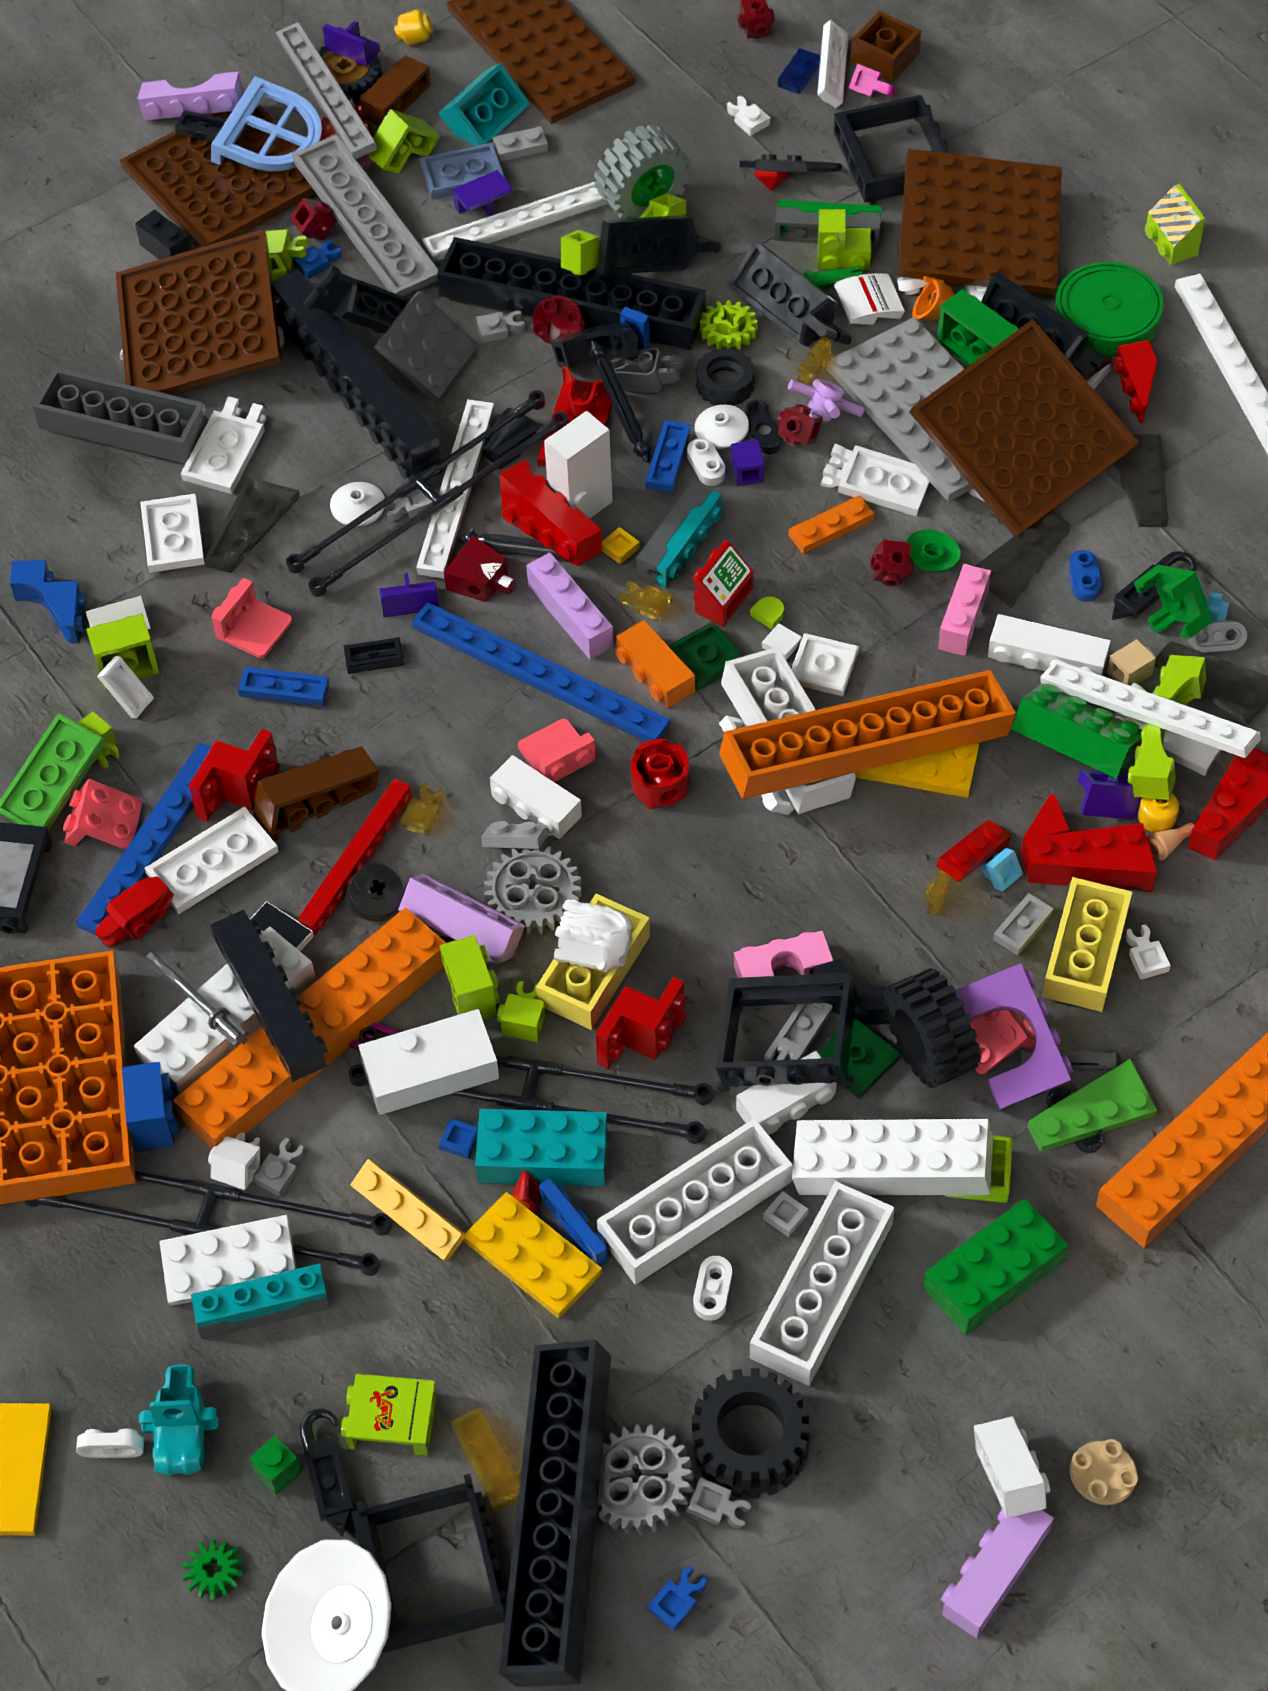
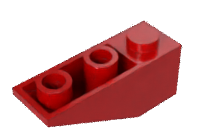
M1149 340L1120 345L1117 348L1116 358H1113L1114 372L1120 375L1122 391L1124 394H1128L1130 410L1132 414H1136L1140 424L1144 423L1157 364V358Z

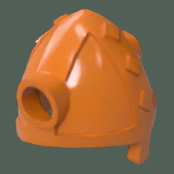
M924 276L923 281L927 283L915 302L912 316L918 320L933 322L939 320L940 306L953 297L955 293L952 291L951 286L945 284V281Z

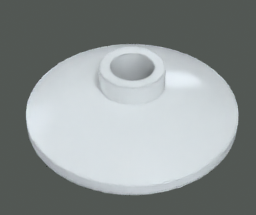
M731 405L712 406L703 411L695 422L697 438L711 441L716 449L730 448L732 443L741 442L749 430L746 414L741 409Z
M353 482L340 487L333 494L330 508L334 518L340 523L347 525L384 500L385 497L382 491L373 484ZM385 507L356 527L365 526L376 521L383 514Z

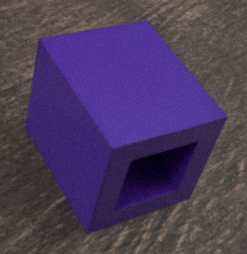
M758 440L732 443L731 465L736 485L743 486L763 483L764 462Z

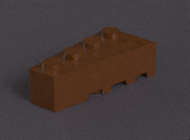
M360 746L351 750H345L328 758L318 759L301 767H294L289 771L274 776H267L257 783L253 817L275 842L278 840L277 834L287 829L292 833L302 828L301 822L315 815L319 819L327 815L334 805L339 803L343 807L376 790L379 770L364 748Z

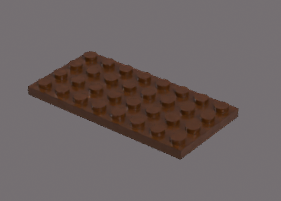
M451 0L447 2V10L496 64L501 63L521 92L550 124L635 85V76L563 0Z

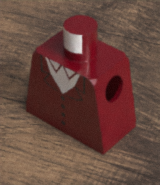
M474 536L470 538L444 571L445 589L447 591L483 602L489 601L497 590L507 595L511 594L516 581L507 576L506 558Z

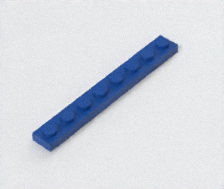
M199 742L76 921L78 928L96 935V926L101 924V921L109 915V912L106 910L108 903L139 880L146 878L145 867L159 859L194 807L188 785L210 751V746Z

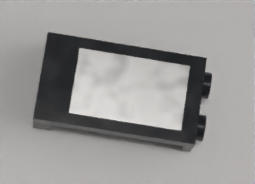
M0 822V931L4 933L15 934L16 932L26 933L28 927L25 916L43 853H50L52 846L47 827Z

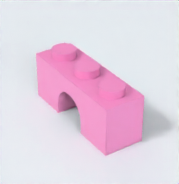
M963 564L940 627L939 650L966 656L973 637L978 612L981 613L989 592L991 570Z
M823 931L814 933L804 932L797 937L785 940L776 939L769 944L757 947L747 946L740 951L734 952V969L737 978L774 976L773 972L777 968L785 966L794 968L800 975L813 974V969L833 961Z

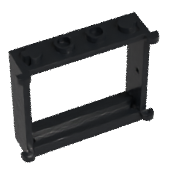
M922 95L834 113L833 132L864 203L868 202V205H876L874 200L902 195L904 192L905 172L875 178L855 131L915 119L916 122L919 121L933 152L949 153L947 141L942 139L939 124L937 121L934 122L931 107L926 105Z
M851 972L730 978L716 1070L721 1080L717 1084L718 1090L729 1092L731 1086L831 1084L833 1082H840L846 1088L852 1087L854 1078L847 1077L855 1007H861L864 998L863 996H857V989ZM841 1002L834 1058L733 1062L740 1013L743 1007Z
M470 1473L463 1475L465 1480L463 1484L365 1508L364 1501L357 1502L358 1510L352 1512L359 1546L372 1554L386 1576L392 1606L388 1639L382 1650L383 1653L505 1622L503 1609H506L507 1596L504 1587L497 1588L495 1577L501 1576L497 1555H489L487 1545L493 1544L489 1523L482 1525L480 1513L486 1512L481 1491L474 1492ZM469 1502L494 1605L399 1630L376 1525Z

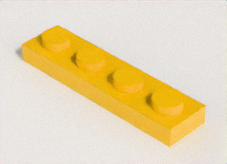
M367 1159L350 1184L444 1261L450 1260L466 1236L463 1231L374 1160Z

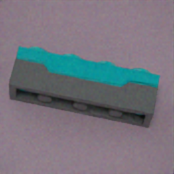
M692 482L636 557L637 575L651 582L658 583V585L665 588L672 579L676 580L681 572L682 565L686 560H690L693 557L698 543L707 538L714 521L718 522L724 511L722 507V494Z
M320 1263L191 1294L196 1325L201 1339L330 1309Z

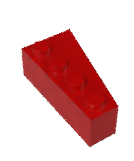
M525 459L500 473L501 513L506 522L514 525L526 535L536 539L545 547H548L577 567L602 552L601 529L577 507L572 509L566 497L560 491L554 493L546 486L548 480L541 474L535 476L530 471L531 465Z
M1253 748L1246 758L1235 755L1192 828L1188 845L1189 849L1216 860L1268 808V753Z
M1143 823L1024 839L1022 861L1028 883L1067 886L1068 883H1071L1072 877L1124 890H1127V887L1142 888L1143 892H1153L1157 871Z

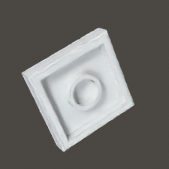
M804 633L791 670L802 687L844 697L859 653V646Z

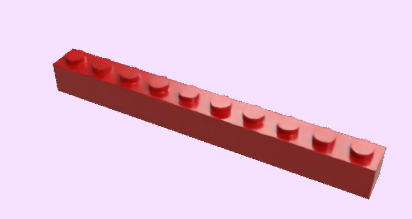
M396 779L392 781L298 917L299 923L312 930L314 935H317L319 930L324 928L328 917L335 912L338 902L344 899L353 876L356 875L361 867L365 866L368 859L372 858L376 847L383 842L386 832L392 829L395 819L401 816L404 806L411 801L410 785Z

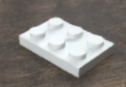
M196 494L140 502L149 573L205 565Z

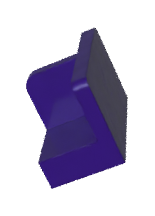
M353 21L346 29L339 26L336 28L328 24L322 27L325 49L350 58L364 66H367L380 52L379 43L360 36L359 23Z
M498 170L454 188V208L460 214L481 206L490 216L493 214L492 201L512 193V187Z
M404 573L405 585L380 589L384 618L419 613L427 602L439 607L435 581L409 584L408 573Z
M1080 771L1078 782L1086 790L1080 810L1083 815L1121 819L1136 818L1142 797H1134L1133 784L1128 783V774L1122 773L1116 779L1101 771Z

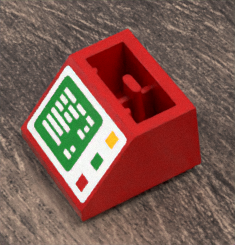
M726 540L723 541L718 549L714 548L708 562L703 568H698L693 577V583H695L693 595L695 613L710 621H714L722 627L727 624L751 593L754 580V571L732 544Z

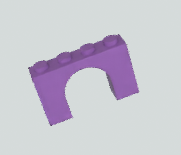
M1021 963L956 989V996L958 999H962L965 1005L963 1007L964 1011L970 1015L971 1020L997 1010H1010L1022 1015L1033 1028L1035 1049L1029 1060L1023 1065L990 1078L987 1081L999 1111L1069 1083L1071 1081L1069 1075L1074 1073L1068 1057H1061L1057 1045L1061 1044L1055 1027L1049 1028L1044 1018L1049 1013L1042 997L1036 999L1032 987L1036 986L1034 977L1029 968L1023 969Z

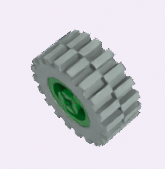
M648 125L646 129L643 126L636 127L635 133H632L630 130L624 133L625 138L623 140L617 138L613 142L615 144L613 149L607 148L603 153L606 156L605 160L600 159L597 164L601 169L595 171L594 177L597 179L594 182L597 192L621 219L639 218L649 207L650 200L666 193L673 196L677 194L682 195L685 191L683 184L689 183L690 177L687 174L692 170L689 164L691 162L690 158L663 128L659 126L656 128L654 125Z

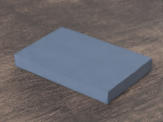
M494 143L419 158L431 199L453 195L454 188L496 170L505 178Z

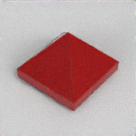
M756 170L754 176L769 191H772L789 177V173L787 171Z
M522 1171L511 1196L532 1213L538 1214L540 1183L527 1171Z

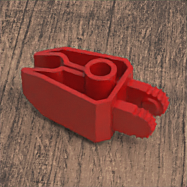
M158 876L139 880L108 903L106 910L109 912V915L101 921V924L96 926V936L101 939L107 948L117 946L118 943H121L128 936L132 940L140 939L167 912L174 894Z

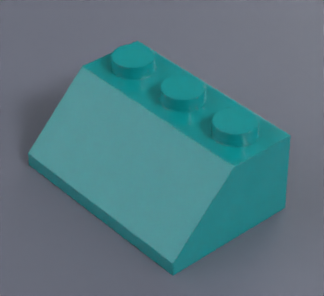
M499 63L479 75L438 114L453 134L478 146L488 144L493 139L492 137L500 133L530 103L503 65Z

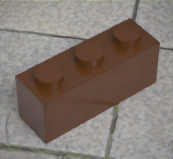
M404 55L367 92L362 94L359 99L362 118L380 126L390 109L403 113L431 85L429 66Z

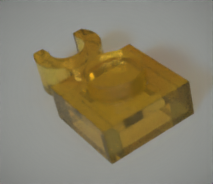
M824 337L818 341L808 353V359L799 365L797 371L801 374L798 376L797 381L807 385L813 375L817 376L823 368H827L828 362L833 357L831 354L832 341Z
M627 581L626 590L631 592V594L619 593V601L625 605L634 604V612L659 622L673 602L671 594L650 585L641 590L632 581Z
M423 784L420 788L421 799L411 798L400 820L401 827L428 836L440 813L439 806L437 805L443 800L442 788H438L436 794L428 795V784Z
M941 869L934 884L929 882L924 896V900L929 901L927 913L935 916L940 914L949 885L953 879Z

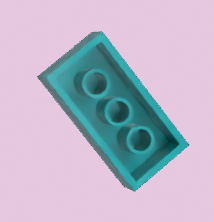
M480 1109L475 1162L478 1183L516 1184L522 1171H527L540 1184L550 1178L555 1185L605 1186L608 1132L607 1113Z

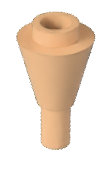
M1189 822L1178 829L1148 834L1147 838L1152 857L1160 861L1165 860L1184 838L1191 835L1194 824Z

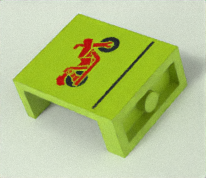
M355 1374L354 1385L348 1386L346 1404L350 1406L349 1417H343L341 1436L346 1437L348 1448L355 1450L357 1440L413 1445L415 1455L428 1456L437 1400L435 1381Z

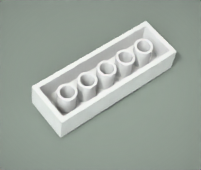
M778 647L726 661L721 685L746 726L816 710ZM850 773L784 789L797 813L801 814L849 799L856 775L855 773Z
M270 926L259 936L262 942H269L275 958L272 959L275 966L281 964L288 978V981L285 982L288 989L294 988L299 996L316 981L312 961ZM228 964L196 991L216 1010L222 1007L228 1009L230 1017L248 1032L246 1039L262 1027ZM187 998L134 1045L140 1064L160 1061L163 1073L169 1072L171 1088H174L176 1096L180 1095L236 1048L218 1030H213L208 1026L210 1016L190 998Z
M754 1118L597 1220L598 1232L606 1240L609 1252L636 1285L792 1182L793 1164Z
M988 1119L797 1120L792 1180L799 1195H828L835 1181L866 1195H990L993 1135Z
M835 1181L750 1342V1359L810 1386L893 1224V1206Z

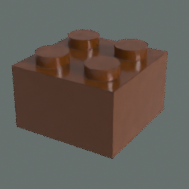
M879 11L852 38L851 62L880 72L883 78L893 82L920 53L921 30Z

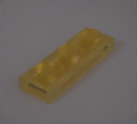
M479 1407L451 1421V1428L494 1512L518 1501L520 1483L481 1408Z

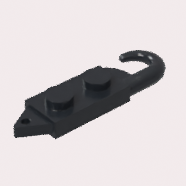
M761 154V159H756V161H740L739 167L755 168V170L838 172L843 168L841 163L802 160V155H787L786 160L776 159V154Z
M1174 551L1167 554L1155 565L1152 564L1115 595L1112 620L1133 617L1135 619L1160 598L1155 584L1143 593H1137L1134 585L1137 579L1157 565L1171 567L1177 561L1187 562L1190 565L1189 571L1196 572L1197 563L1194 557L1187 552Z
M324 1408L309 1411L300 1423L299 1433L321 1522L326 1521L340 1536H344L349 1516L354 1509L338 1446L330 1440H315L312 1429L314 1421L319 1418H327L333 1426H338L339 1422L331 1411Z

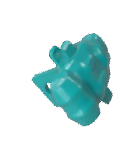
M177 1364L168 1367L165 1372V1384L157 1392L155 1402L150 1403V1410L141 1411L139 1414L142 1432L154 1433V1447L152 1451L154 1471L166 1476H173L174 1474L191 1475L203 1470L205 1458L203 1445L205 1441L204 1430H215L219 1424V1418L216 1417V1409L205 1407L202 1393L195 1384L196 1372L191 1365Z

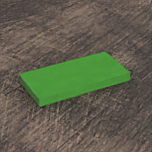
M58 712L0 799V815L15 824L47 827L49 831L107 741Z

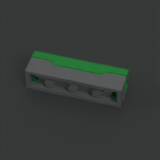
M778 199L775 241L818 243L819 209H845L846 228H871V247H879L882 206Z

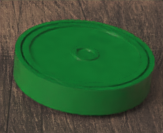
M1096 262L1075 269L1063 279L1057 290L1055 311L1089 334V347L1101 355L1115 356L1120 345L1146 340L1150 342L1156 336L1160 327L1164 304L1162 293L1157 284L1141 270L1117 262Z

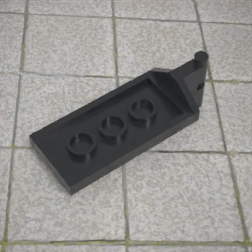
M686 215L602 220L596 273L607 276L684 270L697 253H718L721 250V243L697 235L692 218Z
M755 240L727 285L804 346L808 347L819 337L834 340L845 345L850 344L852 341L851 335L845 333L833 323L837 302L769 248Z
M332 266L320 281V287L317 286L303 304L308 310H312L315 307L354 324H359L385 334L411 299L342 274L339 268Z
M1000 272L992 276L981 300L984 305L991 310H995L1002 318L1017 326L1018 329L1034 319L1085 380H1088L1095 373H1098L1110 364L1109 356H1102L1088 346V333Z

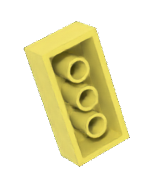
M1072 877L1045 977L1043 998L1103 1012L1129 910L1132 891Z
M598 894L594 895L590 904H598L602 907H609L612 910L624 913L633 924L630 930L633 939L628 950L625 966L613 968L605 973L596 968L580 967L577 964L571 965L569 962L560 963L553 959L536 986L537 999L545 1002V1009L590 1030L597 1023L650 937L649 917Z

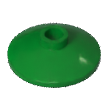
M930 529L919 530L912 533L906 540V543H911L910 559L913 560L914 565L923 570L944 572L954 568L959 562L961 552L957 542L943 532Z

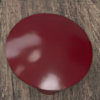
M547 297L537 305L534 311L533 332L550 345L552 340L584 330L585 321L581 309L567 297Z

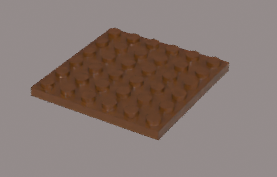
M260 105L257 106L252 116L274 125L278 124ZM232 111L205 115L228 119ZM246 124L234 144L259 154L271 134ZM175 131L120 159L123 170L180 229L189 234L190 240L198 248L235 238L301 202L303 198H308L316 193L297 167L283 171H265L249 167L227 157L218 165L211 162V145L213 142L179 135ZM276 137L265 156L286 155L294 152L301 146Z
M908 149L905 166L897 276L923 279L924 276L948 283L988 287L992 276L1000 272L1027 292L1055 295L1058 272L1062 167Z
M264 229L116 272L125 384L170 395L282 362L268 239Z
M1034 319L920 401L909 412L1015 538H1018L1139 444L1138 440Z

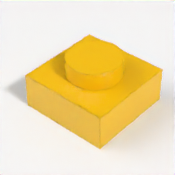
M620 527L602 541V552L620 565L640 549V541Z

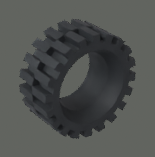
M929 968L886 988V991H884L886 999L883 1000L884 1007L888 1010L885 1014L887 1020L891 1023L889 1028L892 1035H895L897 1039L895 1043L898 1049H901L904 1053V1060L912 1066V1072L915 1076L919 1075L920 1081L923 1084H927L929 1088H936L978 1068V1062H980L981 1057L977 1052L980 1051V1046L975 1041L977 1034L975 1029L971 1027L970 1022L972 1020L970 1015L964 1011L963 1007L965 1005L962 999L957 998L955 988L952 985H948L947 978L944 975L940 976L938 970Z
M741 1368L733 1370L731 1380H727L724 1374L717 1377L716 1388L714 1389L710 1384L707 1385L703 1390V1400L697 1399L695 1415L692 1414V1451L695 1453L697 1466L703 1465V1476L708 1481L715 1477L717 1485L724 1488L727 1485L731 1486L732 1496L742 1498L743 1490L751 1491V1499L760 1498L761 1489H767L769 1496L778 1493V1483L781 1482L785 1488L793 1482V1473L799 1476L803 1469L804 1460H807L810 1439V1414L808 1407L803 1408L804 1398L799 1391L792 1395V1383L785 1379L781 1385L778 1384V1374L771 1371L768 1372L767 1378L760 1377L759 1368H751V1376H743ZM739 1406H762L778 1417L783 1426L784 1433L779 1443L770 1451L754 1456L742 1455L731 1450L722 1441L718 1433V1427L723 1417L729 1411Z

